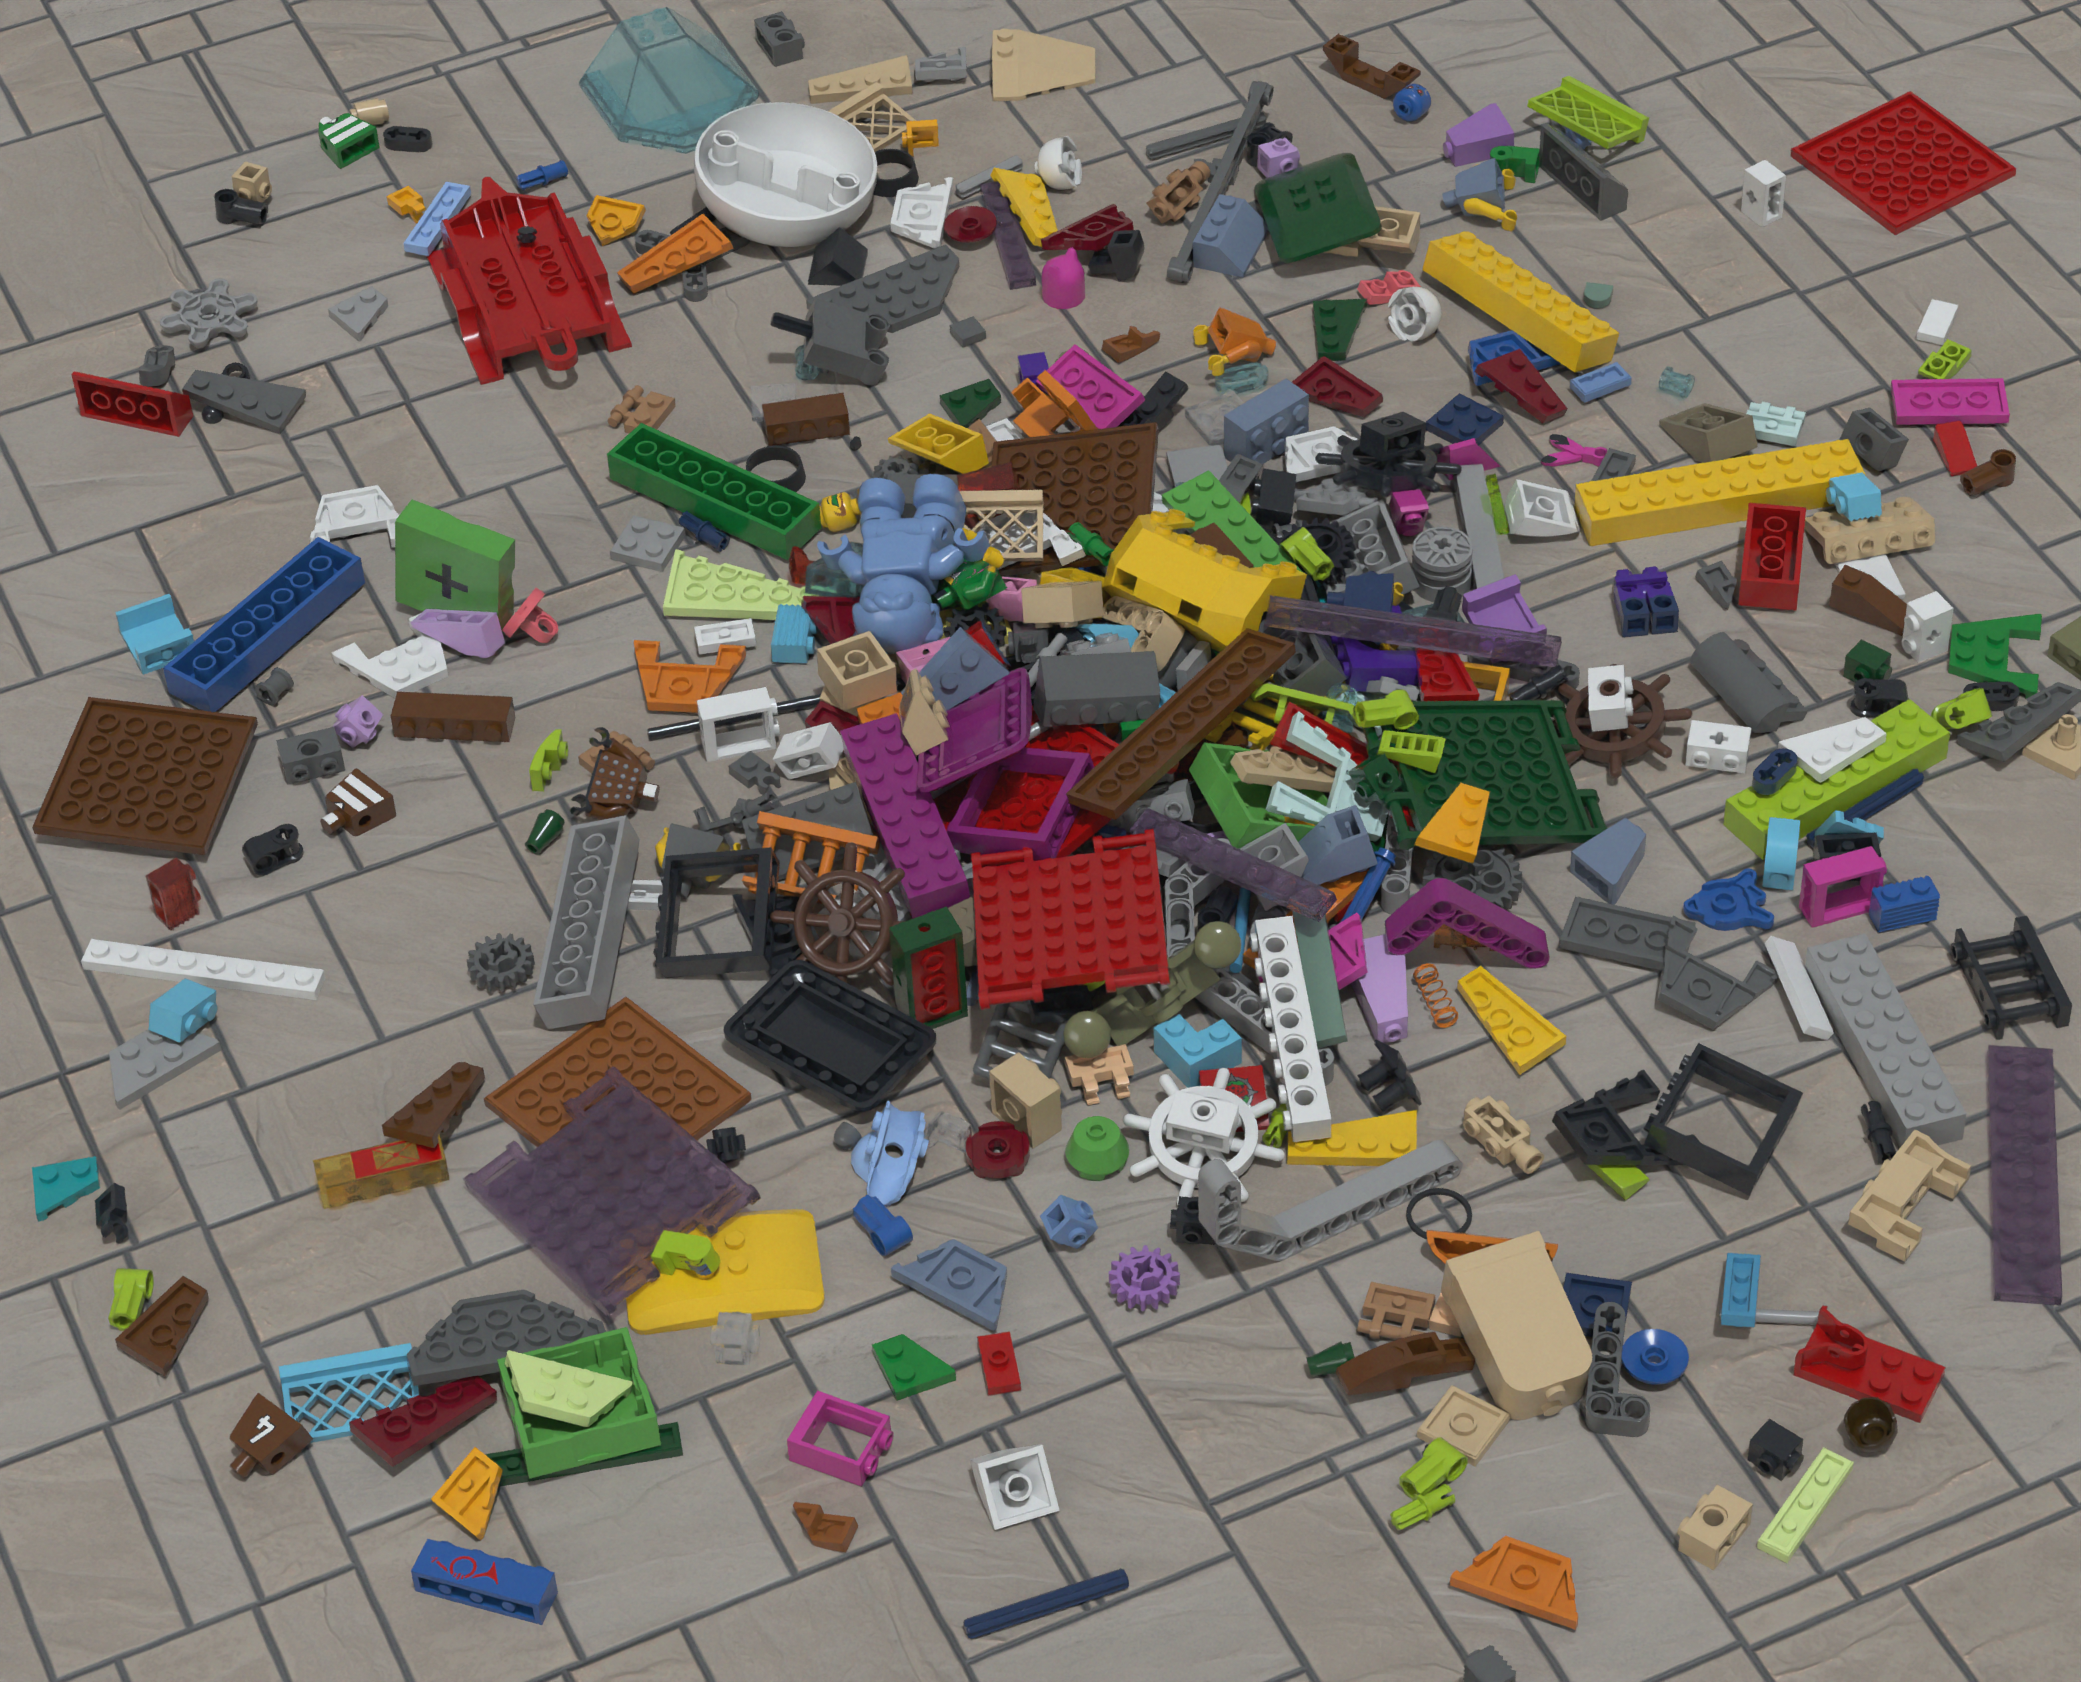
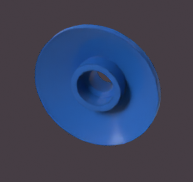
M1661 1329L1641 1330L1631 1335L1623 1345L1622 1364L1632 1377L1648 1384L1670 1383L1678 1379L1687 1369L1689 1362L1687 1347L1679 1337L1671 1332Z

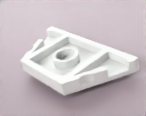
M953 177L944 178L945 184L933 187L928 182L917 187L898 190L890 223L891 232L934 249L940 247L944 233V222L947 218L953 190Z
M1335 426L1286 437L1284 445L1286 472L1297 474L1296 482L1341 472L1340 466L1318 464L1315 460L1318 453L1341 454L1343 447L1337 443V439L1341 435L1353 440L1358 439L1347 435Z

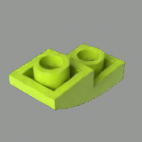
M1947 339L1937 353L1932 351L1919 368L1918 374L1929 379H1951L1971 358L1972 351Z
M555 729L543 741L533 757L529 769L532 791L544 792L546 780H551L552 771H560L563 759L568 757V742L563 741L562 729Z

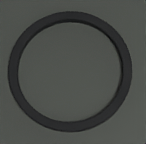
M1444 1188L1428 1189L1418 1193L1409 1202L1406 1213L1408 1225L1413 1232L1424 1239H1427V1232L1421 1230L1414 1223L1411 1212L1418 1201L1428 1196H1449L1458 1200L1464 1206L1467 1212L1466 1222L1455 1232L1465 1233L1471 1225V1206L1462 1195L1455 1191Z

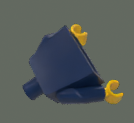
M1368 571L1358 576H1349L1346 578L1345 593H1327V609L1343 610L1344 626L1364 634L1376 645L1381 644L1379 650L1396 651L1399 647V640L1396 637L1386 638L1387 634L1390 635L1393 605H1399L1404 599V595L1401 594L1403 586L1399 582L1394 583V573L1378 574L1374 571Z

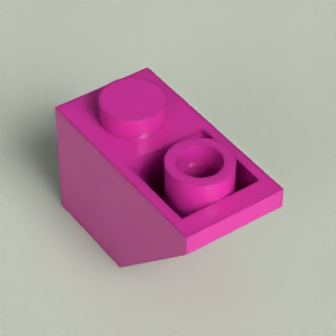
M1421 490L1392 492L1389 506L1398 534L1414 536L1419 532H1423L1429 507Z

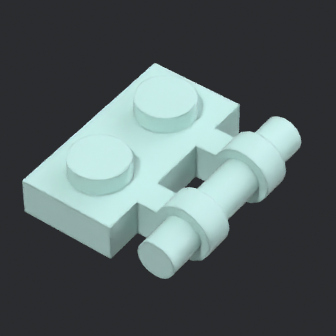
M1764 401L1761 404L1751 402L1746 413L1753 416L1756 439L1796 446L1802 429V423L1805 422L1806 412L1797 411L1796 407L1771 406V403Z

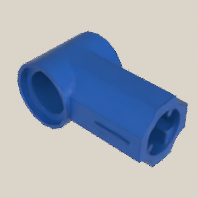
M864 1196L859 1199L858 1204L853 1208L854 1217L870 1234L873 1245L882 1256H886L913 1241L912 1231L904 1218L901 1216L894 1217L876 1196Z

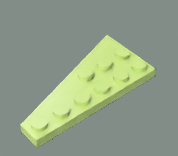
M675 549L663 604L664 616L776 620L778 605L780 604L783 606L786 604L789 606L792 604L794 606H801L803 596L837 597V594L809 586L802 588L789 585L788 580L779 578L777 581L766 579L763 573L727 563L716 565L709 563L706 557L698 555L696 559L685 556L684 551Z

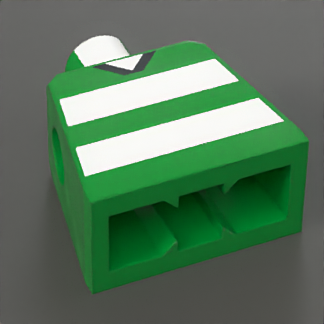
M344 113L333 120L329 117H324L318 124L321 148L339 169L380 148L377 128L349 113Z

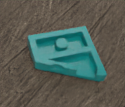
M96 1156L32 1167L35 1209L38 1222L46 1220L48 1218L47 1212L61 1204L66 1208L75 1203L80 1197L87 1196L100 1189L99 1168Z

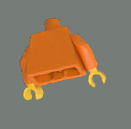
M1219 307L1210 326L1197 325L1193 330L1196 345L1208 343V334H1210L1219 353L1224 355H1212L1209 357L1208 370H1212L1213 376L1224 374V364L1226 363L1233 364L1241 359L1257 362L1261 353L1270 356L1276 347V341L1266 337L1258 322Z

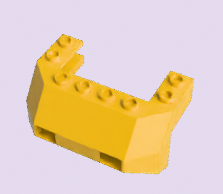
M1169 509V512L1164 513L1152 511L1151 514L1138 515L1111 553L1102 587L1111 597L1118 596L1162 610L1184 626V629L1194 636L1198 642H1210L1212 649L1221 652L1246 628L1258 631L1263 612L1298 607L1307 574L1297 570L1295 564L1285 561L1280 562L1278 565L1263 564L1262 567L1254 568L1244 566L1234 556L1221 555L1217 553V548L1213 546L1200 545L1194 542L1195 538L1192 536L1173 532L1174 529L1194 527L1195 521L1185 517L1186 514L1180 510Z

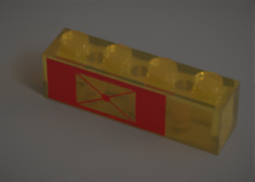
M440 1134L438 1135L439 1142L435 1148L399 1140L313 1160L323 1208L342 1206L348 1203L450 1180Z

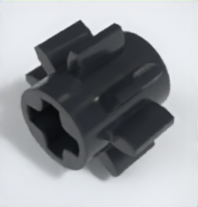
M736 1127L712 1130L713 1139H706L708 1155L715 1154L716 1162L740 1159L739 1151L746 1150L744 1135H737Z

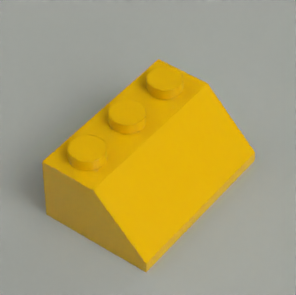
M930 413L888 438V442L892 445L967 476L977 473L980 468L989 464L982 434Z

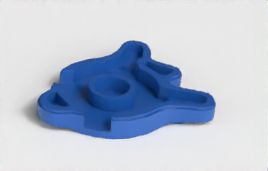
M1750 868L1744 869L1733 878L1716 879L1704 883L1701 891L1687 899L1683 905V912L1687 917L1715 930L1729 931L1745 926L1770 929L1774 925V915L1759 907V905L1765 904L1766 893L1755 886L1757 873Z

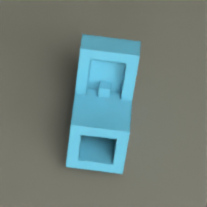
M1769 817L1762 887L1793 890L1800 820Z

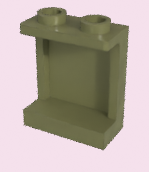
M2081 616L2050 636L2047 655L2048 658L2080 681Z

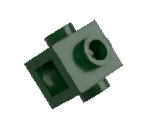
M1385 753L1370 756L1348 771L1355 783L1357 794L1366 803L1378 801L1380 804L1384 803L1383 798L1385 795L1394 792L1395 789L1402 785L1396 767L1389 762Z

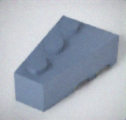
M961 627L919 672L921 677L925 675L928 677L934 689L932 694L935 701L940 699L946 711L1010 673L996 657Z

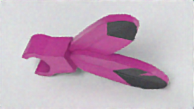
M1552 434L1550 435L1551 444L1563 452L1549 454L1541 459V463L1552 467L1582 460L1584 463L1600 466L1607 453V449L1604 447L1583 448L1568 437Z

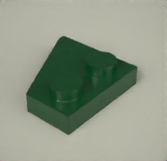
M990 379L939 395L940 404L952 421L965 428H968L974 420H982L990 410H993L1001 403V394Z

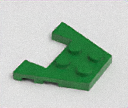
M2042 614L1952 624L1948 673L1977 683L1985 681L2011 682L2019 688L2021 693L2026 694L2025 699L2038 693L2039 674L2007 671L2009 638L2040 640Z

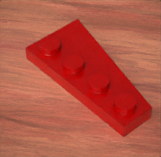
M1291 702L1286 706L1269 743L1270 745L1335 767L1286 740L1292 717L1299 711L1305 715L1303 720L1313 728L1318 726L1328 734L1326 739L1338 749L1341 747L1346 749L1351 754L1350 759L1357 765L1369 757L1366 743Z

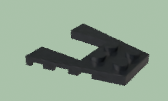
M1645 1070L1639 1071L1637 1076L1630 1080L1626 1077L1618 1081L1615 1087L1607 1091L1601 1089L1595 1092L1594 1097L1587 1101L1581 1099L1556 1111L1552 1119L1554 1125L1585 1165H1684L1644 1144L1641 1145L1615 1111V1108L1656 1101L1658 1099L1660 1090ZM1694 1134L1686 1135V1136H1688V1137H1690V1138H1692V1139H1694V1140L1700 1142V1141L1698 1140V1138H1697Z

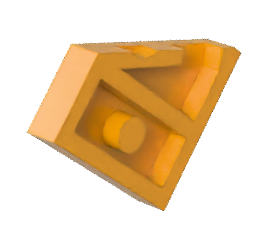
M474 1447L431 1500L481 1541L485 1535L503 1469Z

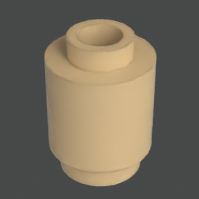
M376 98L353 103L354 109H350L351 115L372 125L383 124L384 120H389L385 99L378 100Z

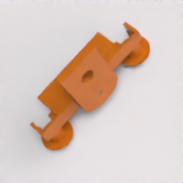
M1046 370L1037 378L1049 395H1045L1029 378H1026L1011 392L1024 409L1013 422L1028 437L1054 435L1053 432L1066 420H1069L1075 427L1071 432L1098 429L1077 399Z

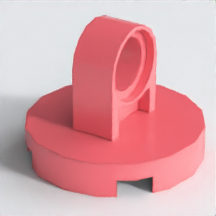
M537 587L532 591L502 629L507 637L511 638L520 627L540 643H548L553 639L559 630L558 624L550 615L537 606L546 593ZM538 624L545 626L549 633L542 631Z

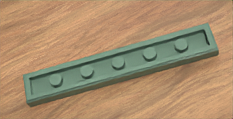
M1321 891L1290 898L1317 1047L1322 1048L1347 1042V1033Z

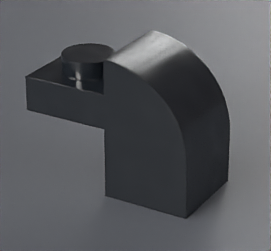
M1140 230L1114 231L1107 247L1108 249L1094 251L1088 267L1091 274L1116 273L1118 281H1125L1131 278L1138 268L1144 254V242Z

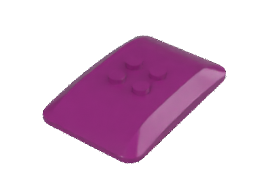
M1025 668L1010 671L1002 679L947 710L948 715L945 717L950 725L946 729L948 740L919 754L917 785L921 792L936 791L1014 756L1023 750L1030 737L1032 719L1030 678Z

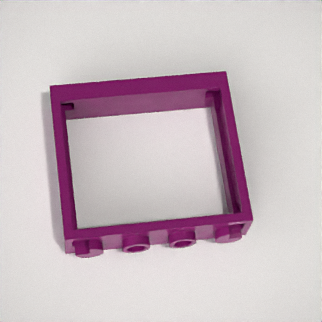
M1024 747L1020 753L979 771L975 778L972 779L967 794L961 800L956 815L948 825L947 833L953 848L959 850L960 853L971 854L981 852V855L1020 850L1023 847L1032 848L1035 861L1056 858L1080 810V807L1068 803L1069 800L1066 793L1094 768L1090 754ZM1003 770L1066 776L1038 833L974 827Z

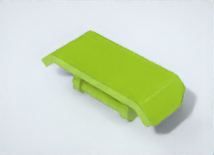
M1263 684L1250 695L1254 702L1267 697L1279 700L1274 723H1279L1286 703L1291 702L1326 711L1325 721L1331 725L1334 714L1347 716L1358 727L1353 712L1354 705L1273 684Z

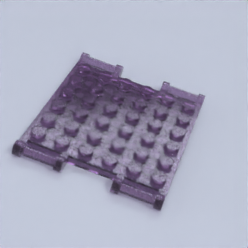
M614 1066L605 1072L606 1076L575 1099L570 1098L563 1103L564 1109L574 1120L531 1153L526 1154L521 1146L513 1140L506 1146V1150L475 1174L469 1173L463 1178L467 1188L607 1316L617 1310V1305L648 1281L652 1283L660 1277L659 1271L651 1263L653 1261L651 1255L663 1230L688 1234L697 1227L711 1238L718 1232V1227L748 1204L754 1205L761 1199L760 1194L753 1185L743 1181L627 1081ZM612 1086L616 1088L587 1111L583 1110L585 1106ZM513 1160L517 1162L487 1186L483 1185L485 1181Z

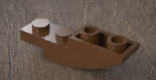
M1434 1331L1401 1338L1368 1350L1336 1369V1375L1345 1392L1350 1396L1409 1388L1413 1377L1473 1370L1475 1358L1463 1337L1439 1340Z

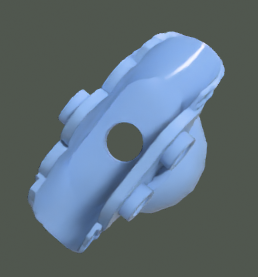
M888 1100L883 1111H876L871 1126V1129L875 1131H871L862 1137L851 1153V1164L855 1173L867 1182V1194L871 1197L876 1196L885 1207L901 1199L913 1176L917 1158H924L929 1140L924 1139L926 1122L923 1118L925 1113L921 1111H900ZM889 1145L897 1146L901 1149L903 1155L899 1158H893L886 1153L885 1148Z

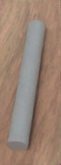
M1719 1307V1320H1720V1321H1721L1722 1307ZM1756 1309L1755 1322L1817 1325L1819 1312Z

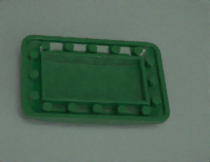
M1339 153L1265 178L1254 187L1279 260L1283 263L1296 262L1371 237L1382 229L1381 221L1357 160L1352 153Z

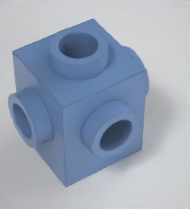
M1060 1195L1040 1215L1051 1240L1060 1245L1065 1244L1076 1249L1084 1244L1098 1229L1093 1217L1094 1212L1086 1202L1077 1201Z

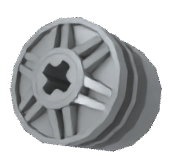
M1440 526L1429 528L1419 533L1414 539L1412 569L1420 586L1414 589V591L1421 598L1434 602L1438 590H1442L1446 586L1456 588L1457 592L1462 595V598L1463 594L1470 591L1473 544L1463 531L1452 527Z

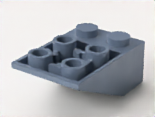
M1356 805L1326 815L1298 842L1309 861L1294 893L1306 892L1314 886L1325 882L1337 881L1342 876L1354 872H1363L1371 866L1378 864Z

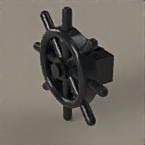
M1403 411L1361 424V436L1358 440H1353L1344 435L1339 436L1337 443L1343 447L1341 454L1318 453L1315 457L1318 464L1340 466L1342 473L1334 475V484L1341 485L1352 482L1363 488L1380 491L1383 497H1389L1391 492L1417 490L1420 488L1437 493L1440 491L1441 486L1433 480L1436 473L1458 475L1462 471V467L1459 464L1437 462L1436 455L1440 454V448L1443 447L1442 444L1435 443L1425 446L1426 422Z

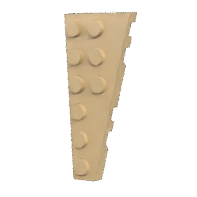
M1356 732L1348 733L1351 736L1360 740ZM1272 746L1267 752L1260 749L1235 753L1230 761L1238 778L1244 783L1273 786L1279 781L1297 790L1307 789L1319 792L1331 791L1337 770L1335 767L1276 746Z

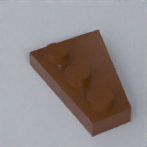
M182 1276L115 1339L117 1347L166 1377L209 1299L207 1290L187 1277Z

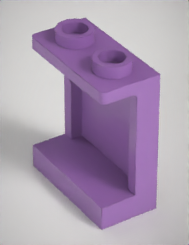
M1516 574L1463 594L1461 610L1492 664L1511 660L1517 654L1527 650L1534 651L1545 644L1547 628L1544 624L1538 625L1521 596V582Z

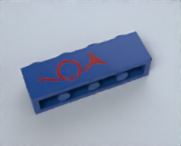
M427 1539L411 1570L416 1592L539 1625L543 1624L558 1594L555 1573L544 1567H533L518 1563L511 1558L491 1556L477 1549L469 1550L457 1547L447 1541L439 1542Z

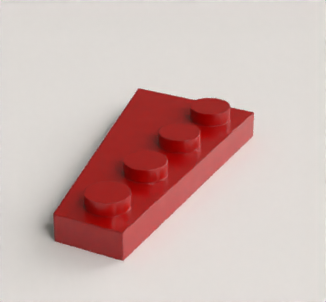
M1415 627L1413 638L1421 701H1478L1480 694L1444 627Z

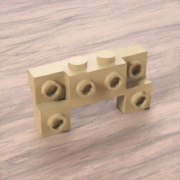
M1914 1130L1891 1160L1886 1159L1883 1162L1878 1177L1875 1180L1871 1179L1868 1181L1863 1190L1862 1197L1850 1211L1848 1225L1876 1238V1247L1905 1262L1920 1243L1923 1231L1922 1227L1906 1220V1218L1929 1188L1954 1199L1968 1181L1971 1165L1942 1150L1929 1136Z

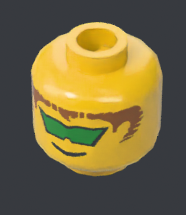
M840 492L822 499L820 517L823 528L828 527L831 532H837L856 525L857 515L861 514L857 498L851 499L847 492Z

